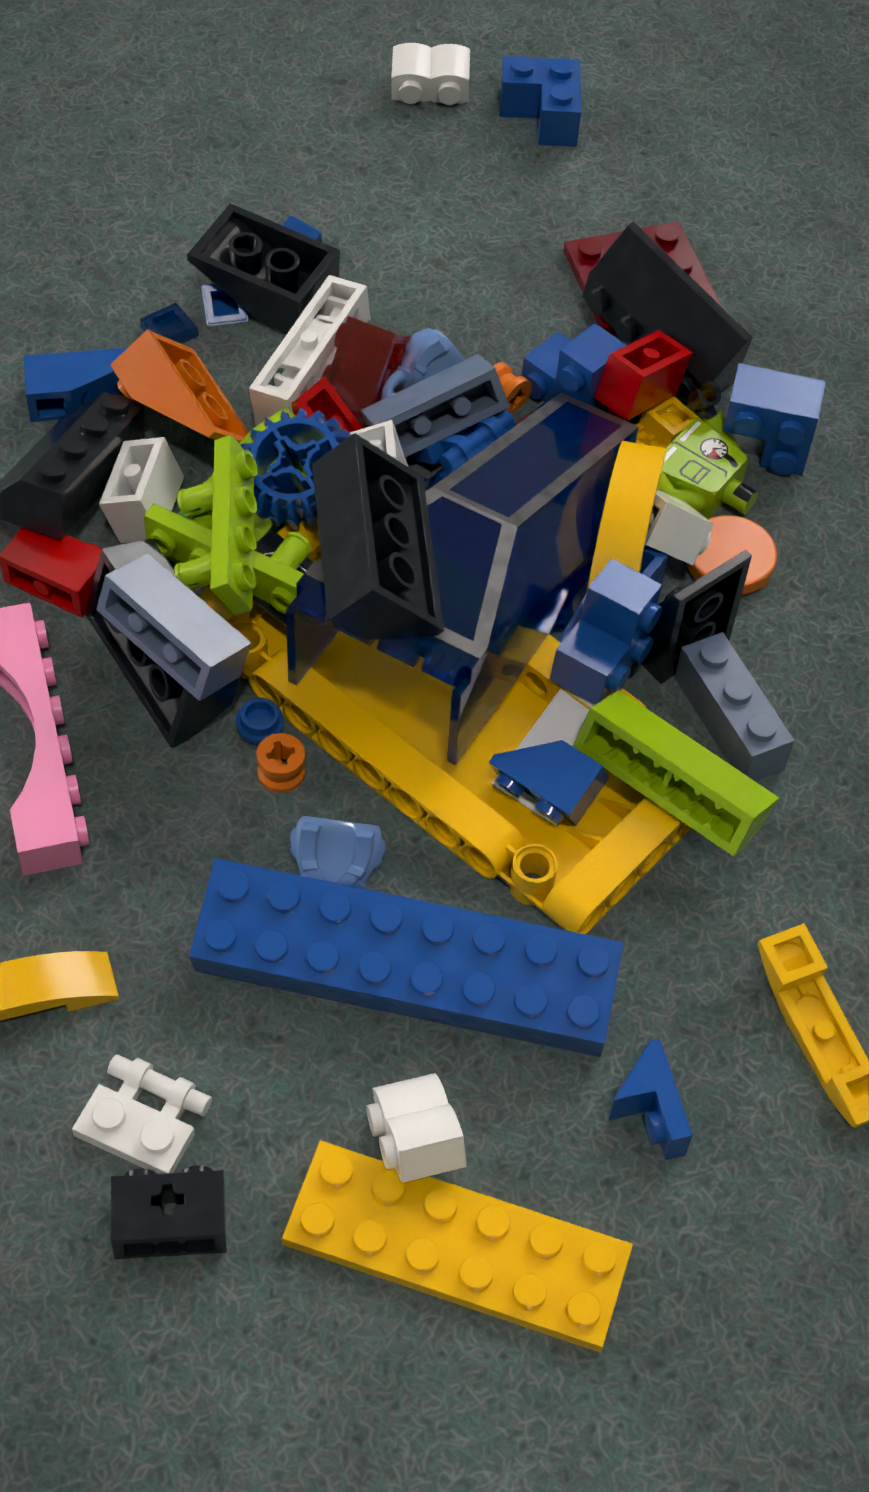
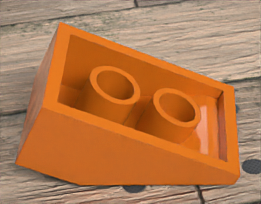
M146 330L110 364L119 378L117 382L118 388L133 402L138 401L214 440L232 435L240 443L249 433L195 350Z

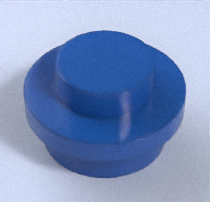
M254 698L247 701L237 713L236 729L245 741L259 744L265 737L282 733L284 729V716L271 700Z

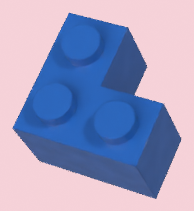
M503 56L500 83V117L537 118L538 145L577 147L581 119L580 60Z
M595 323L572 341L557 331L523 358L521 376L532 383L530 397L533 399H541L547 403L558 394L564 393L607 413L609 411L608 407L595 399L594 395L609 354L627 345ZM566 402L555 410L563 421L573 422L583 430L587 429L601 417L570 402Z
M738 363L723 431L765 440L760 467L772 469V471L780 475L796 474L803 476L819 419L826 381Z
M611 558L588 586L580 621L556 649L550 680L593 704H597L607 698L611 691L614 693L618 690L621 691L630 675L631 665L634 662L641 664L653 645L654 639L649 636V633L656 625L662 612V607L657 605L662 584Z

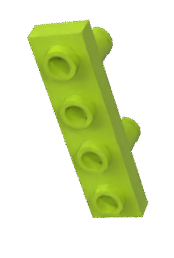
M228 435L214 440V475L212 479L187 489H181L177 493L179 508L183 514L186 513L188 519L213 510L212 548L208 554L184 563H177L174 567V576L191 591L210 585V590L236 616L252 610L253 589L256 587V577L253 571V551L257 547V542L253 532L254 513L257 511V502L254 496V477L257 476L258 469L252 453L249 450H244L232 435Z
M153 503L144 514L146 539L152 538L163 555L173 557L183 563L208 554L212 548L213 510L199 514L189 520ZM289 532L271 557L255 550L253 551V571L256 577V587L253 589V595L270 603L281 613L292 614L307 621L316 609V579L297 571L305 558L311 553V544L305 536L297 532Z

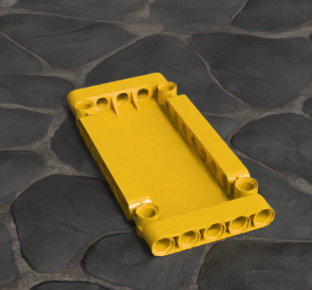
M316 517L315 529L309 526L306 520H303L296 531L287 524L277 532L284 539L289 532L300 533L311 544V553L307 557L313 562L322 558L318 517ZM433 549L444 627L474 641L486 587ZM210 587L198 596L252 643L241 678L249 680V684L258 698H266L274 702L283 713L284 719L484 878L494 879L498 876L509 885L511 894L517 901L524 905L537 907L566 931L586 935L691 829L684 822L606 769L605 771L609 777L608 781L577 826L564 818L560 824L555 826L491 784L497 776L489 764L493 755L516 750L560 689L588 710L590 709V706L562 686L550 680L556 649L561 643L501 598L499 599L488 648L481 658H478L434 636L364 641L339 627H336L315 646L311 647L253 599L251 611L235 616L210 590ZM621 689V692H623L624 694H626L627 696H629L630 698H632L633 700H635L636 702H638L646 708V706L637 698H635L625 689ZM534 873L542 878L533 879L524 874Z

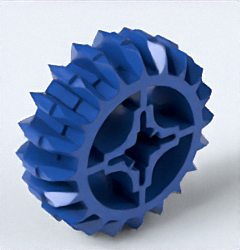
M301 407L296 417L290 418L289 414L282 410L280 421L273 423L272 420L265 417L264 425L266 429L262 432L251 429L250 437L253 443L241 444L244 450H249L252 453L257 464L258 473L254 477V496L257 502L256 514L262 520L270 518L272 524L277 528L287 520L290 528L296 531L300 522L306 520L308 525L315 529L316 517L318 516L312 464L351 436V434L346 429L342 430L340 423L334 417L326 421L324 414L319 410L310 418ZM278 456L277 460L271 465L274 459ZM290 461H293V462L295 463V465L297 466L298 470H296V469L292 466V464H291ZM299 468H301L302 471L305 472L306 477H303V475L299 471Z

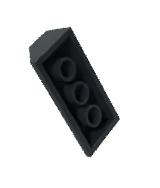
M634 221L627 225L589 272L582 297L586 300L590 310L597 315H601L614 328L617 336L623 342L631 344L660 330L693 352L676 393L680 399L688 401L690 393L697 389L700 390L701 386L709 381L716 383L721 393L734 384L738 363L742 364L753 337Z
M104 392L64 415L0 480V520L61 540L104 493L123 442L143 439L145 405L130 401L121 395Z
M354 433L312 464L328 621L364 641L438 636L444 632V624L423 476Z
M152 538L102 548L85 615L169 746L174 748L189 740L232 704L241 676L199 701L101 615L96 609L105 575L148 553L174 575L169 558L162 554Z

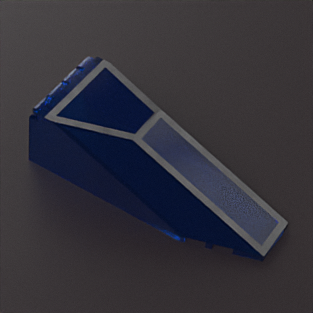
M559 393L480 443L424 482L444 632L438 636L381 639L378 641L377 650L413 668L424 658L421 672L451 687H455L452 690L447 752V761L453 765H456L589 578L607 492L620 444L622 441L636 443L638 426L564 393ZM322 557L315 561L296 583L297 596L286 609L288 682L294 685L300 682L338 632L344 633L368 646H371L375 641H364L328 621Z

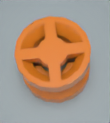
M499 362L493 367L496 369L509 404V408L505 410L512 415L524 406L532 390V383L523 376L516 377L513 375V369L504 362Z
M277 733L265 737L259 743L256 751L257 774L260 783L268 790L277 793L296 789L305 777V748L303 744L293 735L286 733ZM281 759H286V760H287V764H286V763H282V760H281Z

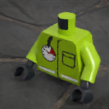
M712 381L703 384L700 390L697 389L690 393L687 401L689 408L696 413H703L704 418L701 420L695 417L667 447L658 489L684 501L707 519L711 518L724 503L745 515L753 507L758 497V491L743 483L748 458L742 452L733 434L723 431L725 418L722 411H716L714 407L720 402L721 391L718 385Z

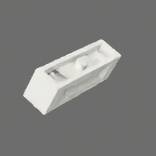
M331 275L326 278L249 387L255 426L265 421V417L269 418L285 407L293 413L291 403L324 376L331 384L371 325L366 285ZM278 368L285 369L282 374H275ZM273 376H274L275 386H272V385H269V384H268V383L270 382V380L272 379Z

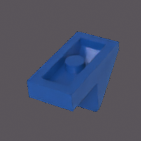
M657 1039L648 1043L618 1091L612 1104L609 1120L647 1112L645 1113V1125L649 1140L653 1145L660 1143L665 1160L685 1156L693 1135L661 1040Z

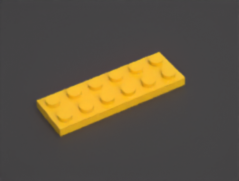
M321 1140L282 1236V1245L599 1353H601L633 1246L632 1243L430 1176L402 1183L396 1169L387 1170L383 1161Z

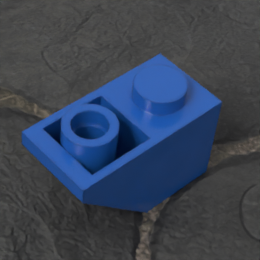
M563 740L494 754L489 761L495 773L499 775L495 782L500 787L517 798L523 792L539 801L535 809L557 824H560L564 818L577 826L609 779L601 764Z

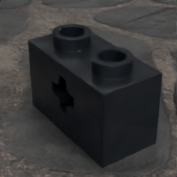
M189 1166L183 1168L180 1173L157 1174V1172L150 1169H134L126 1172L124 1176H111V1245L114 1259L227 1253L223 1170L213 1171L206 1166ZM165 1204H175L173 1215L165 1216L162 1214L165 1210Z

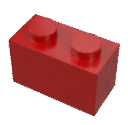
M660 330L649 334L609 354L594 398L607 406L614 415L629 420L676 395L693 352Z
M22 527L0 553L3 580L7 584L83 618L101 548L93 543H84L67 534L59 540Z

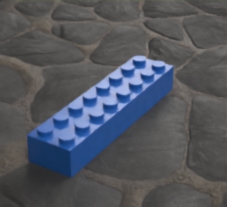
M215 858L189 958L195 972L601 1057L624 942Z

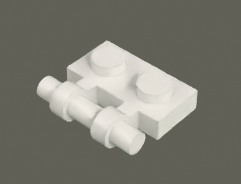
M116 1054L108 1066L107 1073L123 1080V1085L118 1092L100 1084L97 1086L72 1128L73 1136L144 1169L154 1170L157 1174L173 1173L195 1135L194 1127L180 1121V1117L185 1109L202 1117L205 1116L210 1108L212 1097L196 1090V1084L187 1079L179 1077L177 1080H173L153 1071V1064L140 1058L131 1061ZM142 1090L167 1100L161 1112L136 1101Z

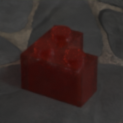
M348 316L346 323H342L337 330L334 339V346L337 350L332 364L326 366L321 378L324 376L327 378L352 413L363 417L362 409L381 401L382 388L387 379L397 371V367L401 366L406 351V344L412 335L374 320Z

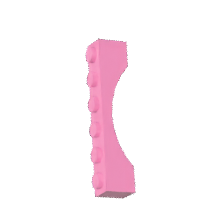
M31 603L0 608V686L20 704L32 723L36 740L32 769L23 791L10 809L23 876L83 864L80 847L90 845L85 817H74L72 805L81 804L76 774L65 775L64 765L73 763L67 734L57 736L55 725L65 724L59 695L49 696L48 687L57 685L52 658L41 657L40 649L49 648L44 620L34 621Z

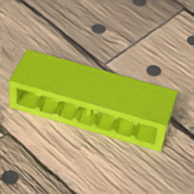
M620 690L590 707L573 744L574 748L601 764L606 770L733 857L755 836L779 800L778 796Z

